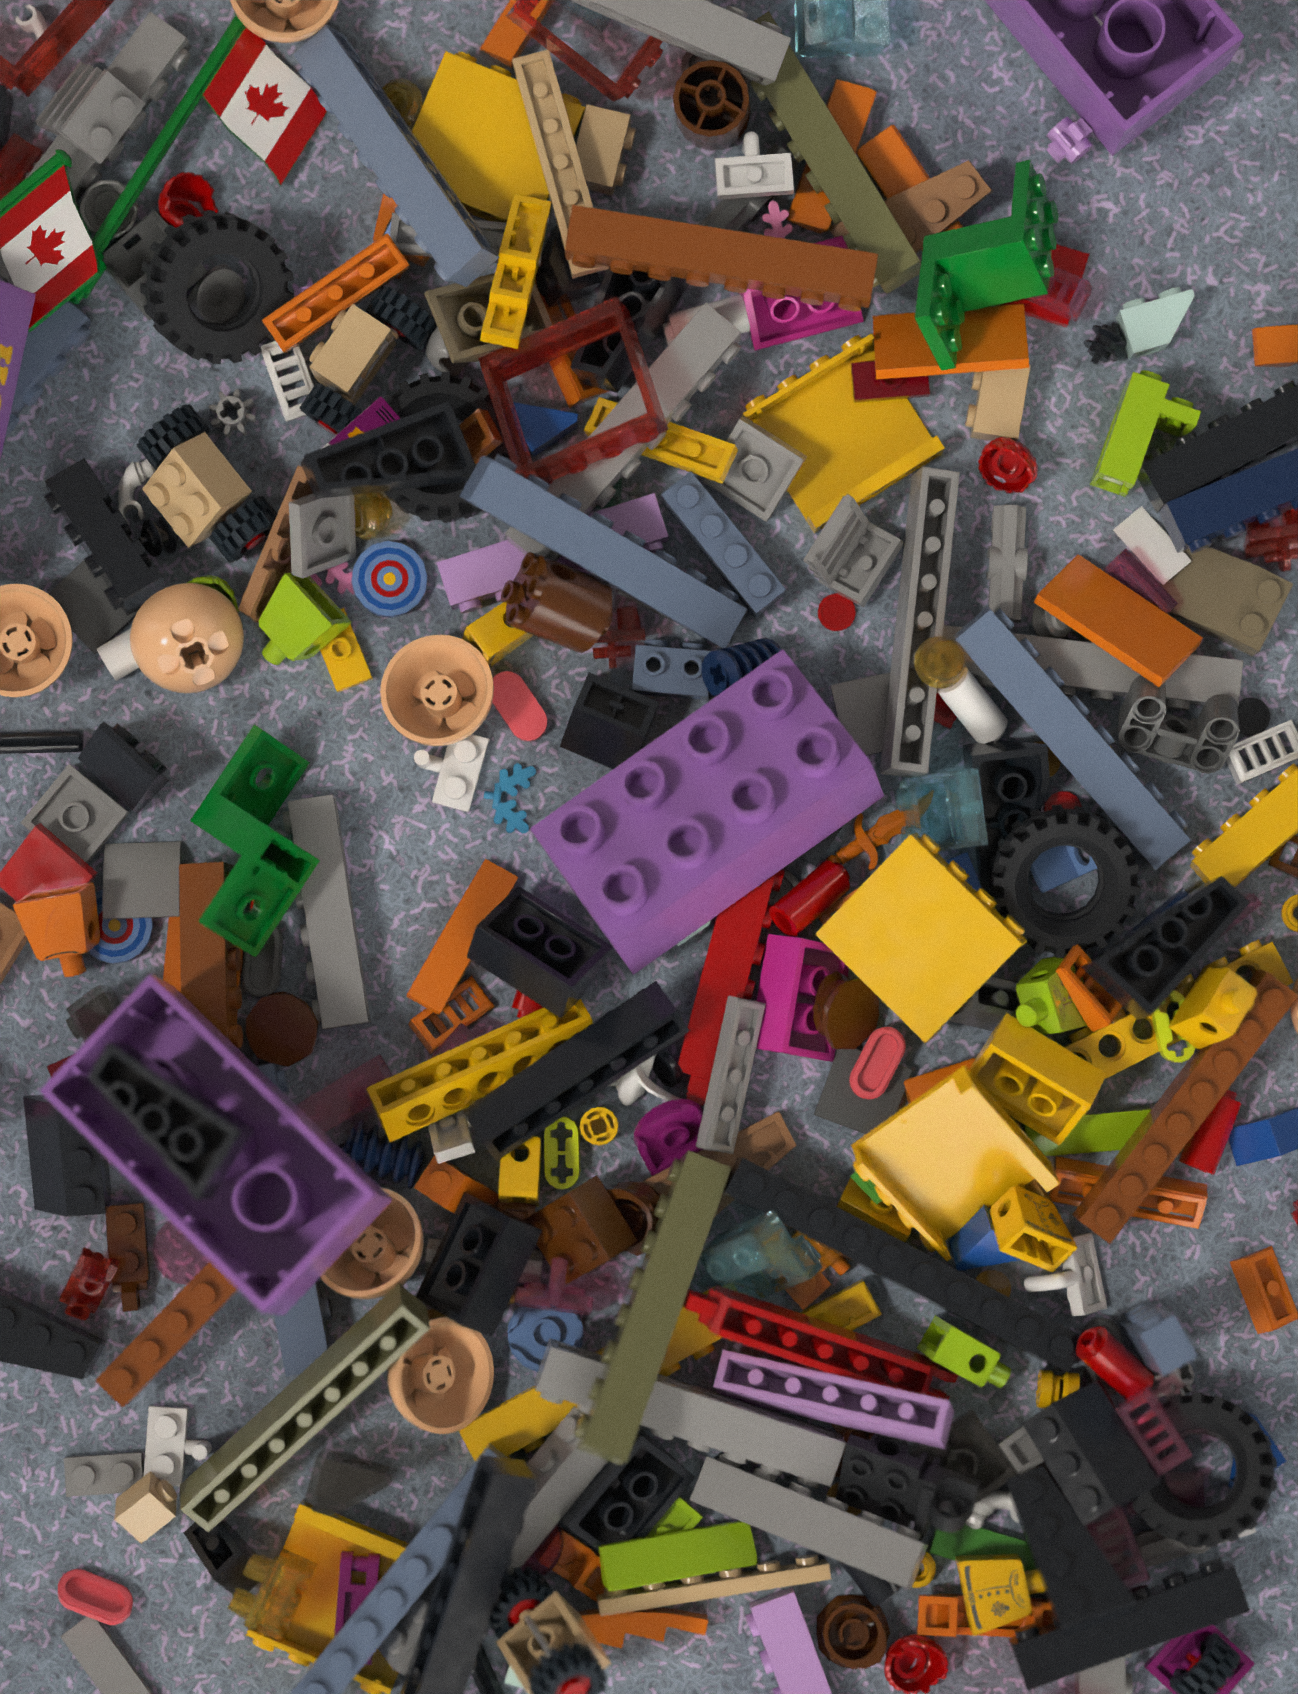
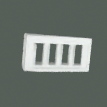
M273 341L260 346L285 421L289 422L306 416L299 409L301 404L289 407L287 402L309 394L314 387L300 344L291 349L294 352V356L276 362L273 361L272 357L284 353L278 343ZM296 365L299 366V371L282 377L278 376V371ZM301 380L304 381L305 386L287 392L283 391V386Z
M1292 719L1234 744L1226 762L1237 785L1298 758V733ZM1285 731L1294 752L1286 753L1278 735L1279 733ZM1271 737L1280 758L1273 759L1265 741L1267 738ZM1256 743H1258L1266 760V764L1262 766L1252 747ZM1245 749L1253 770L1247 771L1239 753L1240 750Z

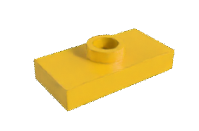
M341 608V611L347 616L345 609ZM351 624L320 650L338 693L373 679Z
M850 1177L836 1207L906 1242L912 1229H908L897 1213L898 1209L893 1204L887 1206L883 1201L876 1204Z
M863 1279L800 1312L852 1331L882 1315Z

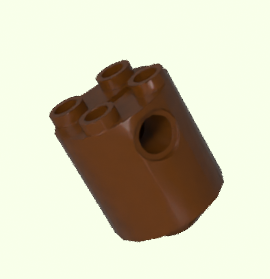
M716 60L697 62L683 72L676 82L673 93V103L679 130L686 140L698 148L711 151L727 149L741 138L748 127L750 101L746 82L735 68L728 63Z
M528 552L524 556L521 568L515 579L507 581L501 593L502 602L507 603V625L575 652L583 653L589 650L598 641L599 637L607 632L612 622V589L608 582L532 552Z

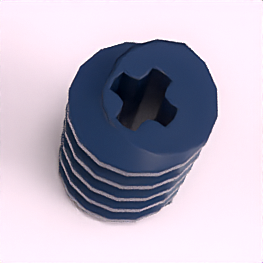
M761 638L744 644L722 648L721 650L711 651L702 662L701 674L707 690L713 696H717L782 649L772 639Z
M360 1119L352 1127L343 1151L347 1155L350 1154V1158L357 1165L364 1160V1172L370 1173L379 1165V1177L384 1179L392 1170L393 1183L399 1184L405 1176H408L409 1189L413 1188L425 1154H422L421 1141L418 1140L411 1149L407 1148L408 1136L401 1137L397 1143L389 1142L386 1134L382 1138L379 1137V1125L375 1124L368 1133L364 1132L363 1119Z

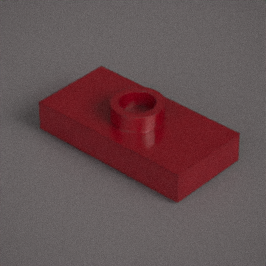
M875 361L851 363L854 403L930 396L929 376L876 379Z

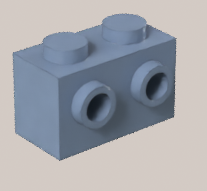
M644 640V645H636L632 691L641 695L708 700L709 691L703 682L701 668L705 656L711 651H704L705 645L699 643H682L681 649L667 647V642L662 640Z

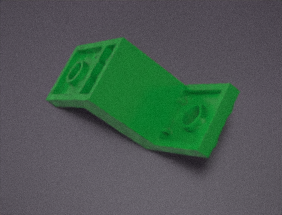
M1031 160L1016 163L1010 217L924 236L915 320L941 371L956 368L957 352L962 349L960 324L965 321L964 312L1048 294L1049 277L1054 276L1051 253L1052 250L1056 249V237L1053 229L1054 223H1058L1059 217L1055 202L1053 200L1049 201L1046 195L1044 177L1041 173H1036Z
M253 725L190 821L241 855L198 922L256 958L320 860L268 826L310 762L261 728ZM266 768L265 777L256 783L258 773ZM254 900L252 909L248 913L243 914L246 904Z

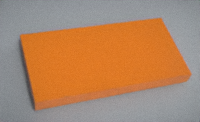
M1024 304L992 306L964 312L965 321L960 324L962 349L957 352L956 368L941 371L915 320V312L872 316L876 379L1029 368Z
M1079 554L1037 594L1034 601L1035 604L1159 688L1199 647L1203 637Z

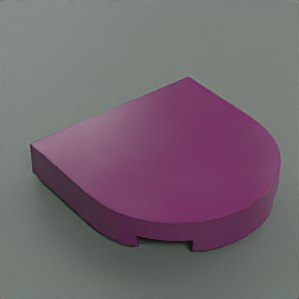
M675 1099L664 1102L648 1111L638 1122L634 1131V1143L651 1176L671 1167L675 1158L680 1160L687 1151L698 1153L704 1150L696 1147L704 1111L703 1107L697 1102L688 1099Z

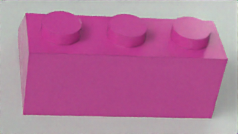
M843 236L815 243L848 249ZM747 289V292L739 293L742 296L748 315L749 333L754 351L863 322L862 310H843L838 307L839 303L823 301L822 305H810L801 302L800 297L785 295L784 299H773L763 296L762 291Z
M768 934L757 1002L766 1004L756 1049L833 1062L836 1049L831 1048L827 1038L822 1036L816 1029L813 1020V1006L818 987L823 978L835 971L848 977L849 967L825 943L804 938Z

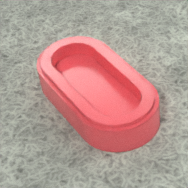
M510 671L496 674L493 677L494 695L492 703L512 733L518 739L527 742L535 741L542 737L548 725L547 716L523 679L518 674Z
M881 1027L873 1031L867 1039L849 1076L850 1088L858 1097L862 1099H875L885 1092L906 1049L905 1039L898 1030L892 1027Z
M82 1569L70 1570L59 1580L58 1598L60 1603L69 1610L107 1625L120 1624L131 1614L133 1598L130 1591L121 1584Z

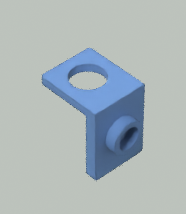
M1065 845L1052 847L1041 853L1031 865L1030 870L1040 892L1044 893L1097 869V866L1091 856H1089V863H1086L1081 859L1078 848Z

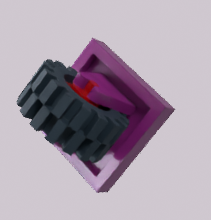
M1211 1625L1164 1642L1144 1664V1667L1173 1694H1229L1255 1663L1220 1630Z

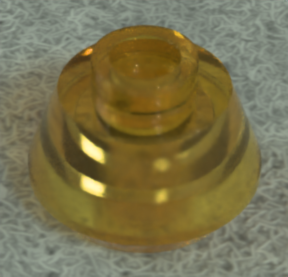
M397 78L387 82L381 88L408 127L414 126L423 106V99L416 84L404 78Z
M379 492L354 495L355 536L362 540H371L389 525L390 518L392 517V506L389 500Z
M935 636L925 640L918 647L915 653L914 665L917 675L925 684L933 688L944 689L955 685L961 679L965 671L966 660L963 650L954 640L944 636Z

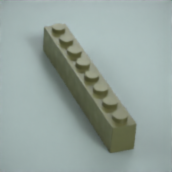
M769 11L754 20L758 24L766 21L777 25ZM789 45L775 82L764 86L751 80L750 84L760 101L768 98L774 109L768 112L778 131L781 132L787 129L793 139L787 143V146L796 161L799 163L805 159L811 171L805 174L816 194L821 191L825 192L830 202L824 205L834 224L837 225L843 222L849 232L843 237L849 249L878 254L873 288L881 285L887 295L919 275L921 261Z
M687 1151L680 1160L677 1158L673 1160L667 1175V1180L672 1182L668 1195L662 1194L654 1211V1216L659 1217L655 1231L649 1230L641 1247V1252L646 1253L642 1267L636 1266L628 1283V1288L633 1290L629 1303L621 1304L614 1325L620 1328L615 1341L609 1339L601 1358V1362L606 1363L601 1378L595 1377L589 1390L588 1399L593 1400L588 1415H581L575 1429L574 1436L579 1438L577 1449L618 1465L627 1462L731 1167L691 1151Z
M400 1283L394 1287L180 1484V1510L209 1533L430 1330L427 1306Z

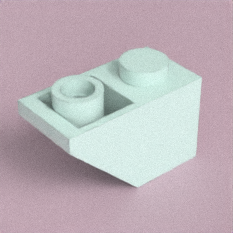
M1180 287L1161 292L1159 294L1160 299L1145 303L1144 298H1138L1122 305L1123 309L1118 312L1115 318L1117 324H1119L1118 328L1122 334L1121 338L1126 342L1125 350L1128 360L1166 349L1195 297L1193 289L1182 292Z

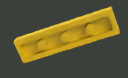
M601 397L598 398L584 428L587 436L593 433L618 403ZM669 422L663 429L666 435L654 450L647 447L641 454L723 484L738 449L735 444Z

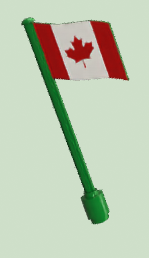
M236 14L92 240L95 244L100 264V275L69 301L80 304L83 298H88L107 268L102 261L104 259L103 252L202 98L226 129L266 165L280 187L325 117L327 111L321 105L318 96L311 87L283 63L261 37L246 28Z
M56 149L54 156L0 200V250L3 261L14 285L36 294L28 332L33 331L100 275V264L96 247L77 208L67 167H72V159L62 149Z

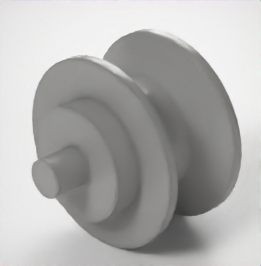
M1037 605L1032 614V624L1038 636L1064 638L1069 634L1071 627Z

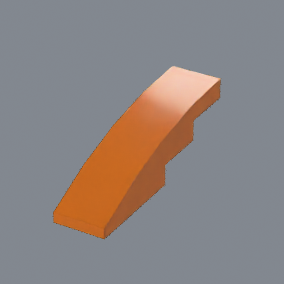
M485 858L423 964L406 997L438 1015L441 1014L472 960L467 958V954L476 926L511 893L519 878L518 876Z
M655 1607L600 1616L598 1609L578 1611L598 1643L622 1648L625 1633L664 1642L667 1627L705 1635L708 1624L707 1614L671 1608Z

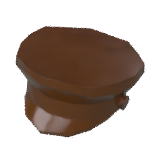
M835 971L825 976L818 987L813 1006L815 1027L822 1036L827 1038L831 1048L856 1049L877 1027L879 998L860 978L849 980L847 976Z
M285 991L276 992L262 997L252 1008L246 1018V1035L249 1046L257 1058L289 1067L313 1053L319 1022L312 1007H309L303 1000Z
M619 1182L614 1188L606 1190L637 1239L636 1243L624 1251L638 1256L644 1254L641 1252V1247L649 1230L655 1231L659 1217L654 1216V1211L660 1195L645 1182Z
M861 1595L836 1596L817 1616L816 1635L818 1649L829 1661L845 1668L854 1670L858 1668L867 1669L880 1663L887 1649V1641L890 1635L887 1618L879 1605L873 1607L869 1600Z

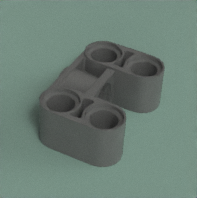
M1141 675L1132 682L1118 713V742L1123 750L1206 774L1215 773L1224 766L1240 731L1239 708L1234 698L1223 694L1214 695L1205 702L1198 719L1192 718L1188 720L1166 713L1165 682L1159 688Z

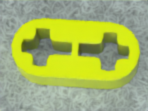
M1175 990L1169 995L1170 1001L1178 1002L1180 1008L1185 997ZM1158 1007L1151 1016L1161 1056L1171 1063H1181L1188 1060L1193 1055L1195 1047L1187 1041V1047L1181 1049V1056L1177 1057L1175 1051H1168L1167 1043L1173 1041L1172 1031L1169 1028L1170 1021L1168 1014L1165 1012L1160 1013ZM1178 1010L1173 1011V1018ZM1177 1034L1179 1040H1185Z
M565 1116L545 1128L544 1131L545 1177L548 1183L556 1189H567L575 1185L581 1172L579 1126L573 1119ZM559 1122H564L566 1129L573 1132L572 1137L565 1140V1151H559V1139L551 1135L552 1130L558 1129ZM559 1155H565L566 1167L573 1169V1175L566 1177V1183H560L559 1177L552 1175V1168L559 1167Z

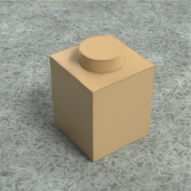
M150 1471L116 1498L114 1520L142 1544L176 1517V1491L168 1481L160 1480Z

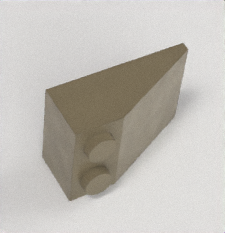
M495 273L477 277L467 287L454 283L426 291L424 295L452 363L509 360L541 351L556 332L535 282L518 349L480 341Z
M1211 547L1196 553H1191L1190 549L1184 550L1183 552L1192 561L1164 585H1160L1152 604L1165 613L1250 656L1257 654L1269 634L1293 583L1260 566Z

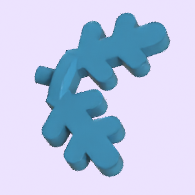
M516 763L513 766V775L508 777L506 769H501L499 772V783H495L494 792L484 791V799L493 800L492 808L496 810L494 823L499 825L502 823L503 818L507 820V833H512L515 828L522 834L529 831L528 824L522 820L526 818L527 813L524 810L514 813L511 809L515 808L516 801L509 800L502 803L501 794L505 791L512 797L516 796L518 790L513 786L517 784L524 789L529 788L530 782L527 779L536 773V769L533 766L522 770L521 764Z

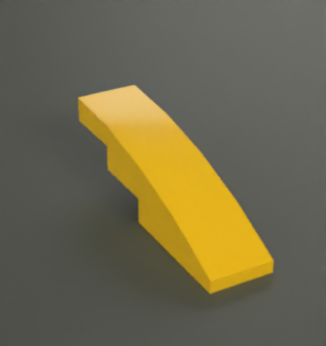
M514 194L499 249V258L490 290L489 304L481 330V342L518 349L535 282L552 201Z

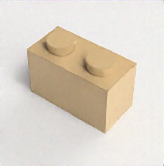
M586 104L576 148L588 190L613 196L615 185L623 186L627 164H623L621 161L624 149L632 150L636 134V128L630 127V114Z
M1029 365V368L974 372L971 390L978 391L976 405H968L965 421L966 427H972L970 438L992 441L999 437H1008L1018 440L1031 365Z

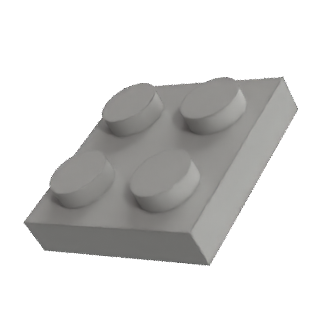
M742 416L726 441L735 444L738 452L723 484L704 478L703 482L767 522L807 456L745 416Z
M310 494L289 502L291 569L293 576L305 578L356 558L354 495L315 499L314 495Z
M68 764L21 821V824L29 831H32L36 825L41 823L88 864L130 812L76 768Z

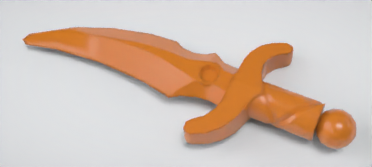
M933 790L916 801L879 817L875 825L865 832L862 828L863 814L860 813L857 815L854 823L856 839L834 852L835 855L828 856L826 860L844 865L859 854L866 852L870 858L868 869L870 871L874 870L878 861V854L875 848L882 844H888L893 836L903 834L911 828L927 811L932 800Z

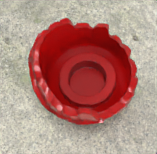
M181 172L173 176L165 183L159 195L158 207L161 218L168 225L177 228L184 224L182 217L188 214L194 217L203 216L189 201L200 203L203 211L212 210L218 213L215 200L212 198L214 195L213 187L210 186L207 180H204L203 176L192 172Z
M999 437L990 441L983 448L978 461L979 472L982 478L985 479L986 484L994 487L995 490H1004L1007 494L1013 492L1022 493L1037 478L1038 465L1036 458L1023 443L1008 437ZM994 476H998L1004 479L1006 482L1001 483L999 480L994 478Z
M910 1634L899 1638L888 1648L884 1662V1674L890 1686H893L898 1691H903L905 1694H917L919 1691H922L924 1694H927L930 1691L931 1685L934 1686L939 1679L946 1678L949 1660L943 1648L934 1640L925 1635ZM917 1658L916 1664L914 1665V1667H912V1668L910 1669V1667L912 1666L913 1662H914L915 1659Z

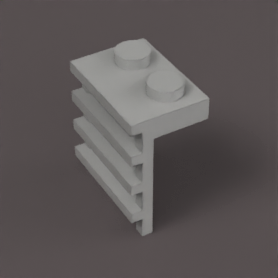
M79 61L35 122L41 129L68 139L94 162L102 164L146 103L107 70L104 69L102 71L99 67L94 68L89 64L86 66L83 62Z
M847 494L839 502L803 561L809 565L808 568L811 571L815 572L813 575L820 579L819 583L864 608L904 543L896 536L870 523L855 499Z

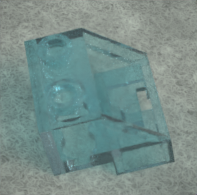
M794 0L796 56L832 58L835 55L873 57L890 46L889 0H852L853 36L851 38H846V31L849 25L845 17L848 10L845 0ZM809 5H814V8L809 11Z
M978 768L909 778L900 782V789L896 791V801L899 811H903L905 817V826L901 829L902 842L910 834L918 833L922 836L925 833L940 846L941 850L938 854L988 845Z
M774 1210L719 1233L702 1250L699 1258L716 1285L757 1299H763L812 1279L823 1267L803 1235L792 1239Z

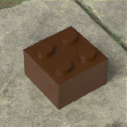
M598 1175L524 1219L542 1230L536 1244L562 1286L609 1261L637 1242L636 1237Z

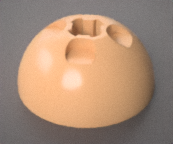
M230 0L236 16L246 28L265 40L277 43H293L310 38L322 29L325 24L327 25L335 13L339 0H277L278 2L275 0Z
M196 583L172 585L153 594L136 613L130 631L131 651L142 673L161 688L177 693H198L221 683L237 665L244 642L242 621L233 603L216 589Z
M26 584L1 585L0 695L5 697L34 695L52 685L64 672L72 652L73 635L71 625L60 604L43 590ZM26 649L29 650V651H27V652L24 653V654H20V656H19V653L24 652Z
M450 635L421 637L401 648L388 663L381 682V703L389 722L406 738L427 746L454 744L473 734L486 719L494 695L492 673L484 656L467 641ZM449 698H452L449 703L444 705L449 700Z
M382 1188L393 1200L320 1277L326 1285L337 1293L354 1299L380 1298L388 1294L399 1283L403 1286L417 1269L423 1252L422 1226L412 1205L404 1197L392 1190Z
M438 1317L430 1319V1330L388 1367L387 1382L393 1403L407 1421L427 1432L449 1434L471 1424L484 1409L492 1391L494 1364L490 1348L480 1332L461 1326L448 1317Z

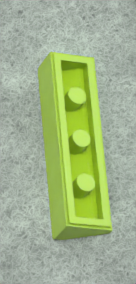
M1151 1109L1084 1114L1060 1146L1023 1123L1022 1127L1026 1135L1045 1156L1116 1151L1123 1148Z
M739 1520L598 1546L602 1583L608 1591H617L758 1564L751 1527L749 1524Z

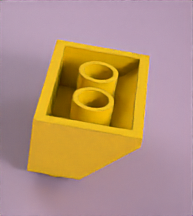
M1008 1013L1004 1015L993 1030L969 1069L1011 1117L1059 1146L1091 1107L1107 1074L1033 1028L1021 1025L1015 1017Z

